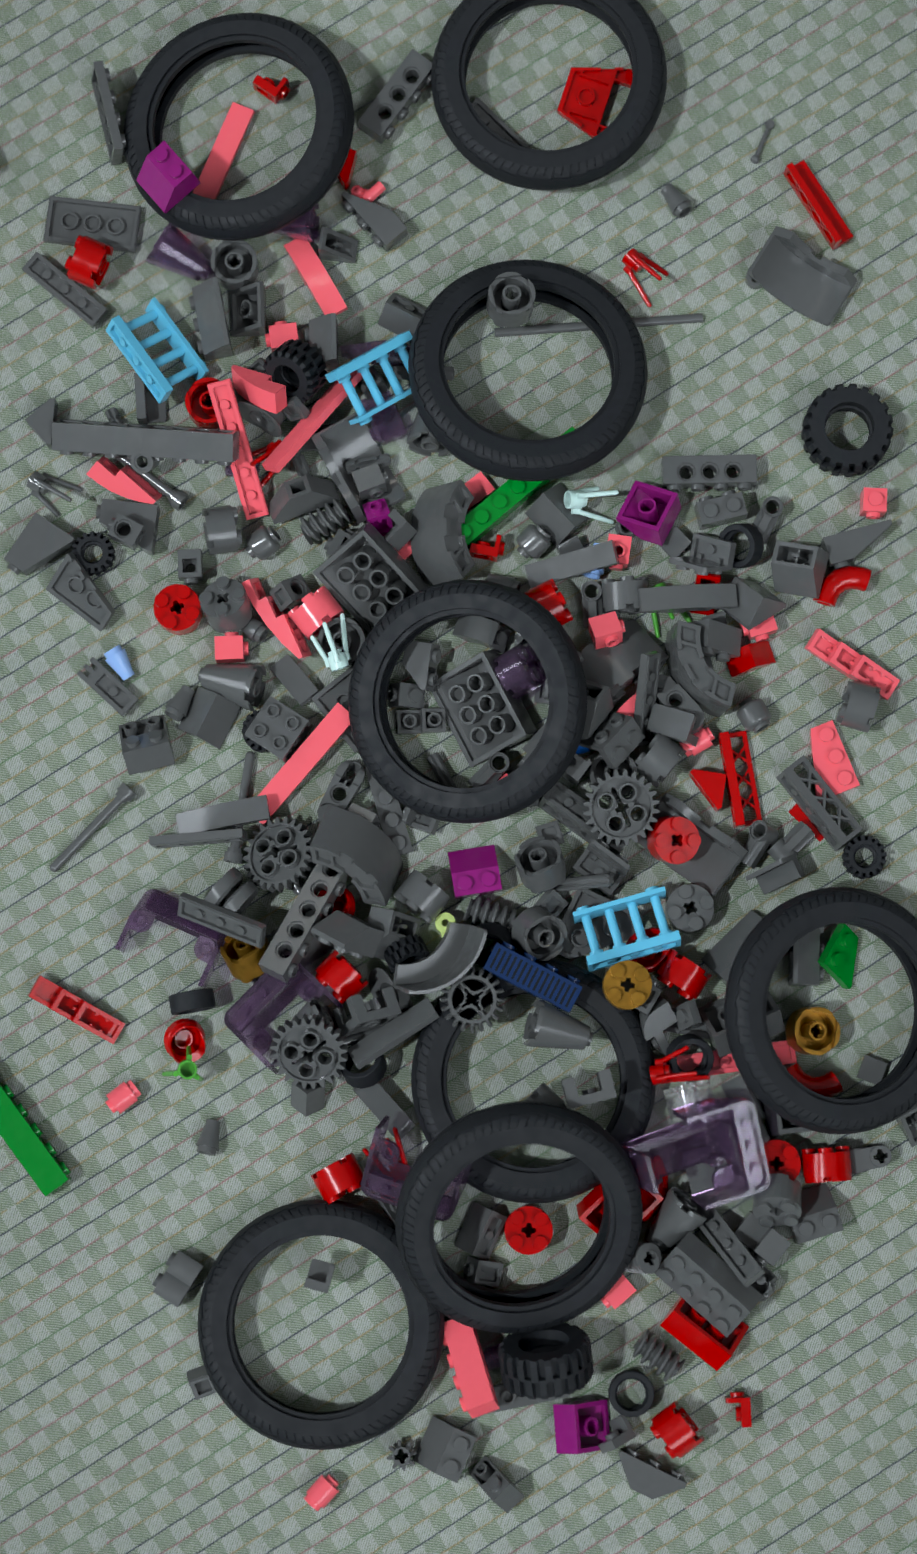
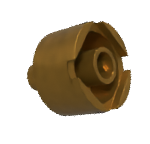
M230 936L225 937V944L223 948L222 946L220 947V953L235 978L240 979L243 983H249L254 978L264 974L258 963L270 944L266 936L265 945L261 949Z
M621 961L614 964L606 972L602 982V989L605 998L611 1005L621 1010H632L647 1001L652 990V980L648 970L641 964L634 961ZM626 979H630V983L634 985L628 992H625L624 987L621 986V983L625 982Z
M803 1007L795 1010L786 1024L787 1043L798 1053L823 1055L834 1048L840 1039L841 1029L839 1022L833 1016L834 1014L826 1008Z

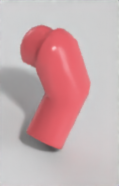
M378 181L370 189L355 185L351 189V194L373 202L386 188Z

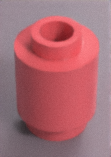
M706 727L693 734L699 738L696 747L679 742L680 746L686 750L685 755L689 757L691 755L696 756L713 746L712 740L715 738L709 727Z
M129 1080L126 1083L122 1082L106 1095L108 1100L105 1103L113 1113L118 1110L121 1114L138 1101L137 1098L142 1094L133 1082Z
M322 1474L306 1491L307 1495L304 1499L316 1511H319L321 1508L324 1509L340 1491L337 1488L339 1483L330 1474L327 1476Z

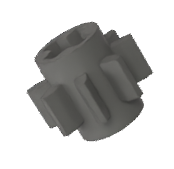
M398 1440L396 1448L389 1446L393 1455L387 1456V1460L393 1459V1469L399 1465L405 1471L407 1463L415 1464L410 1458L416 1455L417 1451H410L411 1442H408L405 1446L402 1445L401 1440ZM399 1449H403L404 1453H408L405 1461L395 1457Z

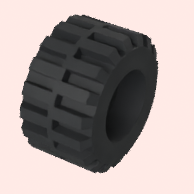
M291 339L284 342L267 356L266 362L263 365L265 369L263 373L271 375L272 382L286 385L287 398L297 396L302 403L319 391L327 381L325 379V374H327L325 369L327 366L326 363L322 362V355L316 352L317 349L315 347H310V344L306 341L302 343L300 339L295 341Z

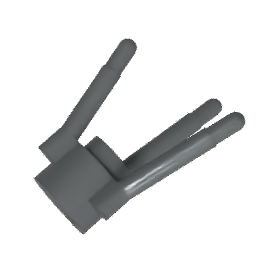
M35 471L28 479L27 487L32 490L31 495L38 498L56 517L60 515L59 512L41 493L46 494L50 491L68 502H71L72 499L52 487L51 482L79 492L83 490L79 486L51 477L47 473L42 475Z

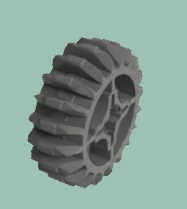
M471 967V975L465 974L450 985L449 990L446 988L441 990L442 993L448 994L447 998H440V1002H447L448 1006L441 1008L442 1012L450 1011V1014L445 1019L450 1020L452 1017L456 1019L452 1023L453 1027H456L461 1022L463 1023L461 1031H465L466 1025H471L470 1032L474 1033V1025H479V1030L482 1032L484 1031L482 1023L486 1022L489 1027H492L493 1024L489 1019L492 1017L497 1021L500 1017L495 1014V1011L503 1012L504 1008L497 1006V1004L504 1003L505 998H498L497 994H502L504 990L503 988L495 989V986L500 983L499 980H495L493 983L490 982V979L493 977L492 973H489L484 978L482 977L484 969H480L479 975H475V968ZM476 980L484 983L486 986L478 991H472L464 982ZM459 987L464 995V1000L459 1006L454 1008L452 996L455 989ZM465 990L472 996H478L483 992L479 996L480 1000H477L480 1011L473 1004L462 1008L466 1004L465 1000H468ZM491 992L493 1004L487 1014L481 1005V1000L486 994ZM467 1009H473L481 1018L478 1020H468L462 1018L459 1014Z

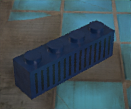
M504 941L502 944L496 943L483 968L485 971L568 1014L570 1013L583 988L579 985L580 980L568 974L566 978L557 974L559 971L557 968L547 963L544 967L537 964V958L525 952L523 956L514 952L516 947Z

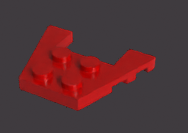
M601 67L571 68L557 113L591 138L595 137L607 128L600 124L613 84L631 88L632 69H623V67H615L614 69H601Z

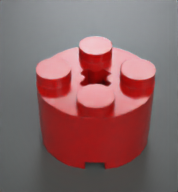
M79 235L75 242L74 248L76 250L74 255H70L65 264V268L68 269L67 276L70 280L96 290V285L102 283L110 263L107 262V256H112L113 247L89 236Z
M211 377L201 378L195 381L186 393L185 405L191 420L200 428H219L213 404L211 407H207V401L211 400L207 384L219 381L218 379Z
M552 578L524 593L545 607L562 626L573 620L568 608L564 609L566 601L560 591L556 593L558 588Z
M174 584L167 586L156 595L154 600L155 617L161 627L167 632L175 635H186L198 627L203 616V610L200 606L199 597L187 585ZM180 606L182 613L177 614L175 607Z
M664 816L658 818L657 822H653L650 825L653 830H648L647 848L650 854L657 860L670 864H683L691 860L697 853L701 844V837L698 829L690 820L679 816ZM672 835L675 836V839H674V840H675V843H674V844H671V843L673 842V839L671 838Z
M672 949L657 971V974H659L657 979L670 988L673 985L678 987L679 989L676 992L687 1000L697 999L712 975L685 956L678 954L676 957L678 952Z
M334 950L315 969L317 972L315 978L324 987L329 985L333 989L332 995L343 1004L350 996L358 995L369 982L366 979L361 981V973L343 955L338 958L339 952Z
M768 1140L760 1144L752 1153L750 1168L754 1177L759 1182L762 1176L773 1173L789 1175V1179L795 1181L800 1173L801 1159L796 1148L790 1143L783 1140ZM775 1157L781 1162V1167H777L776 1171H774L773 1166H770V1161H774Z
M850 1146L835 1147V1151H833V1147H820L817 1153L816 1148L801 1149L805 1183L852 1180Z
M353 1152L311 1175L323 1200L327 1201L328 1204L346 1195V1189L350 1193L367 1183L365 1180L367 1177Z
M526 1205L510 1213L505 1222L504 1233L511 1248L521 1254L533 1255L543 1251L552 1239L553 1226L549 1216L543 1210L535 1206ZM527 1223H531V1227L535 1228V1232H532L530 1237H526V1233L522 1232V1228H525Z
M676 1401L651 1419L652 1426H650V1430L657 1439L662 1438L667 1444L665 1449L673 1459L677 1456L679 1458L684 1457L704 1441L703 1435L698 1438L695 1433L699 1428L683 1408L679 1410L676 1408L678 1405Z

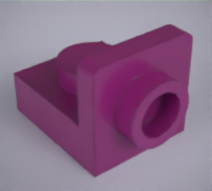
M385 499L374 500L362 505L367 522L369 521L382 536H385L393 528L392 519L388 516L390 511Z

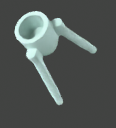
M599 487L567 490L564 494V506L566 509H571V514H579L598 521L614 524L612 519L581 509L586 507L589 497L618 495L619 491H599Z
M344 613L340 614L343 652L341 648L336 649L326 622H323L322 625L331 652H328V656L315 636H310L314 646L323 658L326 668L330 667L331 672L348 667V660H351Z

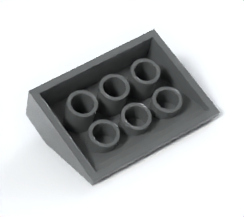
M369 521L313 571V574L368 633L392 607L415 592L429 587Z
M495 649L482 651L438 678L437 686L432 694L439 708H445V719L470 767L484 762L492 754L503 752L537 733V729Z

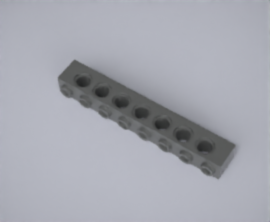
M354 803L350 805L348 811L365 818L380 829L381 825L376 813ZM321 864L315 865L258 963L262 972L285 983H288L290 978L295 977L299 969L298 964L303 957L305 958L311 948L310 944L314 937H318V935L310 932L312 927L333 912L335 900L345 891V883L349 878L346 872L342 874L338 872L336 876L330 877L328 875L331 871H334L333 869ZM322 890H326V891H327V893H326L324 896H322V897H318V896H317V894H318L320 891H322ZM308 911H316L313 916L305 917ZM297 931H304L300 937H293ZM292 951L289 957L282 958L284 952Z

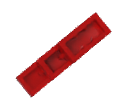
M39 975L28 994L30 998L113 1045L125 1026L124 1022Z

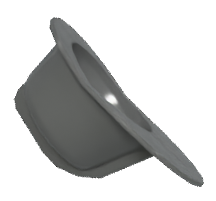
M237 402L244 420L274 437L282 435L280 426L286 417L282 411L274 414L247 402Z
M374 968L369 975L370 992L373 998L380 999L382 1008H385L387 1005L382 989L391 987L393 980L385 970ZM393 988L401 1012L413 1007L410 994Z

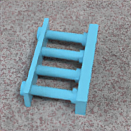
M154 297L148 304L145 314L127 323L118 315L111 319L106 332L158 403L161 404L170 396L173 391V385L191 376L196 381L205 378L209 370L206 363L200 359L169 317L165 307ZM150 321H153L160 330L141 341L137 340L131 332ZM166 339L173 350L154 360L151 359L145 349ZM177 358H180L187 367L168 378L164 377L158 369Z
M410 331L396 335L325 374L329 383L338 381L339 384L342 383L358 415L349 420L350 425L359 423L360 426L365 425L373 420L372 415L412 394L410 387L403 390L387 359L389 357L388 352L392 350L395 353L398 352L408 372L409 353L406 349L408 347L406 343L413 338ZM374 360L380 364L395 393L393 397L384 400L369 370V363ZM355 370L357 373H361L376 403L375 407L367 411L350 380L352 378L350 373Z
M652 886L639 894L593 907L589 905L581 906L575 912H572L574 924L583 923L591 949L590 955L586 956L589 972L612 966L621 961H630L681 946L679 931L669 929L660 899L666 898L665 886L660 888L659 886ZM649 902L652 904L660 930L659 936L652 938L646 936L637 907ZM625 909L629 910L637 936L636 942L628 945L623 943L614 912ZM604 915L614 943L613 949L607 951L600 949L591 920Z

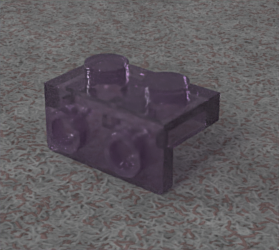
M390 391L382 393L384 400L392 397ZM373 398L361 400L366 411L376 406ZM395 403L372 415L373 420L370 421L372 428L369 431L375 442L378 441L384 446L408 434Z

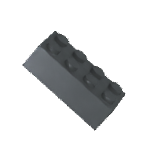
M690 1231L662 1261L655 1273L726 1338L747 1317L763 1297L751 1285L746 1288L728 1264Z

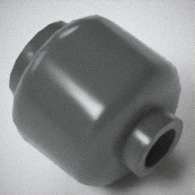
M537 523L536 526L529 524L516 539L519 545L517 550L527 559L529 556L537 559L550 547L551 541L549 538L551 535L540 524Z
M262 525L246 537L248 546L245 548L252 558L257 557L261 560H266L280 549L279 542L281 538L273 527Z
M749 697L739 704L741 708L736 715L747 732L754 731L756 734L771 724L769 722L772 718L771 712L762 699L752 700Z

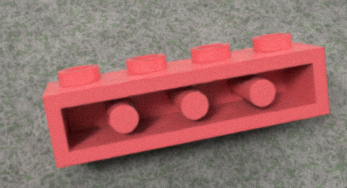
M453 1319L444 1323L443 1344L449 1348L450 1354L446 1356L451 1369L454 1368L456 1375L453 1376V1381L456 1389L461 1390L463 1396L459 1398L463 1412L467 1411L473 1419L500 1409L477 1330Z

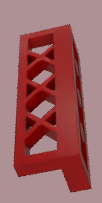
M802 160L796 165L792 162L786 165L783 175L831 249L834 250L853 238L852 233L806 162Z
M746 730L729 733V731L721 732L718 734L724 774H727L726 786L734 828L750 826L754 821L762 820L747 733ZM742 737L743 748L739 753L732 750L731 738ZM743 751L745 753V758L741 756V753ZM738 758L747 764V771L743 777L736 773L735 762ZM747 774L749 775V781L745 779ZM742 781L751 787L752 793L747 800L740 796L739 785ZM751 797H753L754 805L749 802ZM746 804L755 810L756 819L745 821L743 809Z

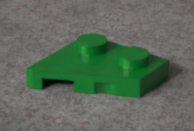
M838 923L818 963L843 989H850L852 987L859 938L846 924Z

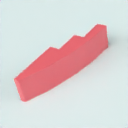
M305 235L285 244L284 247L323 314L336 313L338 315L348 310L332 279Z
M259 577L242 582L241 584L245 588L252 605L278 640L298 659L311 656L312 653L303 633L292 621L288 613L280 612L272 596L266 595Z
M821 629L815 630L804 648L848 678L881 687L880 697L885 700L890 698L900 682L898 678L865 655H860L843 642H838Z

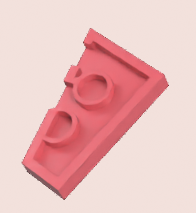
M833 720L811 728L810 741L813 767L835 795L860 786ZM815 785V796L822 797V789L819 785Z

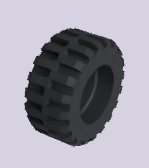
M850 383L848 387L839 384L834 389L828 388L824 390L820 396L818 395L813 400L803 419L801 440H804L803 448L805 453L809 452L811 455L809 459L813 464L817 462L820 465V470L824 472L826 469L832 471L831 475L838 477L839 474H844V477H852L856 473L858 476L864 474L866 470H871L877 465L891 444L894 428L891 427L893 423L892 415H888L887 412L889 407L886 402L882 404L879 401L881 397L877 393L874 395L868 392L870 388L865 386L859 389L856 388L857 384ZM848 411L860 416L865 421L869 430L866 443L861 448L855 450H845L835 446L829 440L825 431L826 422L832 414Z
M562 1323L555 1327L529 1333L508 1334L502 1340L498 1349L502 1383L510 1393L516 1394L521 1398L528 1397V1399L534 1400L541 1398L545 1400L551 1397L559 1398L565 1394L570 1395L575 1390H580L585 1384H588L594 1373L590 1338L583 1329L575 1325L570 1326L569 1323Z

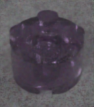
M518 644L494 659V663L498 662L495 671L506 691L511 689L515 693L512 695L515 699H520L543 685L544 680H546L544 669L537 664L535 660L536 653L531 646L524 647Z

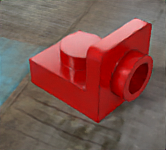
M259 75L252 82L255 91L276 105L280 99L284 100L290 92L289 80L286 77L281 80L277 87L270 78H262Z
M497 534L495 547H491L490 543L484 541H477L476 544L471 543V557L497 562L498 555L503 556L505 542H501L502 535Z
M744 1391L730 1392V1396H725V1402L739 1403L740 1407H735L736 1422H740L742 1428L752 1427L750 1396H745Z

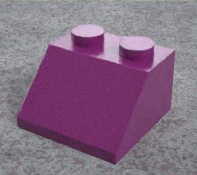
M165 141L146 156L136 180L165 214L200 184V181Z
M635 480L616 520L641 540L663 546L681 510L678 493Z
M494 845L448 852L455 899L502 892Z
M607 1399L553 1404L557 1454H582L599 1451L598 1445L606 1440L604 1436L610 1433Z

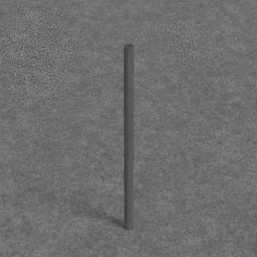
M703 314L632 319L637 327L701 323L703 322ZM583 322L494 328L495 337L591 331V329Z

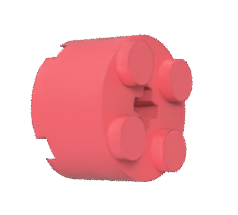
M322 586L315 593L310 592L301 600L303 604L300 607L299 605L295 606L288 612V615L308 640H311V635L315 637L319 635L323 622L329 623L332 619L340 617L344 610L325 586Z

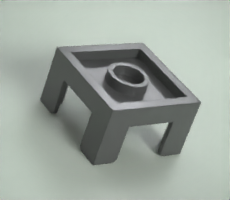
M393 986L382 989L387 1005L385 1008H382L379 998H374L364 1004L360 994L350 996L346 1000L352 1017L349 1021L343 1007L335 1008L333 1013L338 1028L341 1029V1036L346 1037L383 1026L400 1015L401 1010Z
M610 1068L601 1070L596 1074L600 1087L599 1092L596 1091L595 1087L583 1090L582 1096H579L574 1078L562 1080L561 1084L567 1108L572 1109L616 1098L617 1095Z

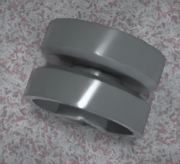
M233 867L215 883L204 900L220 907L223 906V908L241 915L256 897L260 888L252 881L245 882L240 886L243 881V874Z

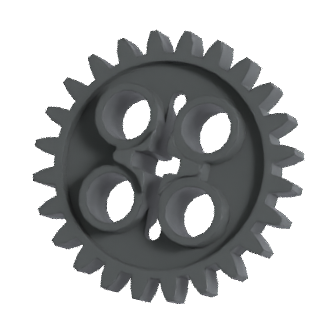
M623 768L621 775H619L617 769H613V776H610L605 771V779L602 780L599 777H595L598 784L596 786L589 784L593 790L592 793H584L589 798V801L582 802L584 806L588 807L582 814L590 816L585 821V824H593L590 831L593 833L598 830V839L605 835V843L607 844L614 839L616 846H619L620 840H623L624 844L628 846L629 839L631 838L635 843H638L637 835L640 834L646 838L644 830L652 831L653 829L649 823L658 821L652 817L653 814L660 813V810L654 808V805L660 803V801L652 799L657 791H649L648 789L652 783L647 782L643 784L645 779L643 775L636 779V771L634 770L630 776H628L627 769ZM630 785L633 788L632 795L627 798L622 797V788ZM612 788H615L620 802L627 805L623 809L631 825L629 827L626 826L622 813L618 810L615 811L618 804L611 792ZM603 795H609L611 797L610 805L605 808L601 807L599 804L600 798ZM635 807L642 809V816L639 819L631 818V811ZM613 817L620 818L621 823L617 829L609 827V821Z
M285 816L284 820L276 817L275 823L269 819L267 820V827L262 824L259 825L261 830L259 833L253 830L255 838L247 840L251 846L244 848L248 855L242 859L247 862L244 866V869L249 871L247 877L252 879L255 885L264 891L268 890L274 893L277 890L283 893L284 887L292 890L293 882L299 886V878H307L304 873L305 870L312 871V868L308 865L309 862H312L310 844L313 840L311 838L312 833L307 830L304 824L296 819L291 820L287 816Z
M303 1014L302 1020H299L295 1015L292 1023L289 1020H285L284 1027L279 1025L277 1033L273 1035L272 1040L274 1042H271L270 1049L273 1050L271 1051L270 1058L275 1059L273 1067L280 1066L277 1074L285 1073L284 1081H288L291 1078L294 1079L293 1086H296L298 1082H302V1088L305 1089L307 1083H310L312 1089H315L316 1083L319 1082L322 1087H325L326 1080L332 1084L334 1076L340 1077L341 1070L345 1069V1061L348 1059V1054L346 1053L348 1045L344 1044L346 1037H338L341 1029L333 1030L334 1022L332 1021L328 1025L325 1024V1017L317 1021L316 1014H313L312 1019H308L307 1015ZM306 1034H313L316 1038L311 1039ZM293 1046L297 1051H291L287 1047ZM321 1052H328L331 1056H323ZM307 1064L310 1065L312 1068L306 1069L302 1065Z

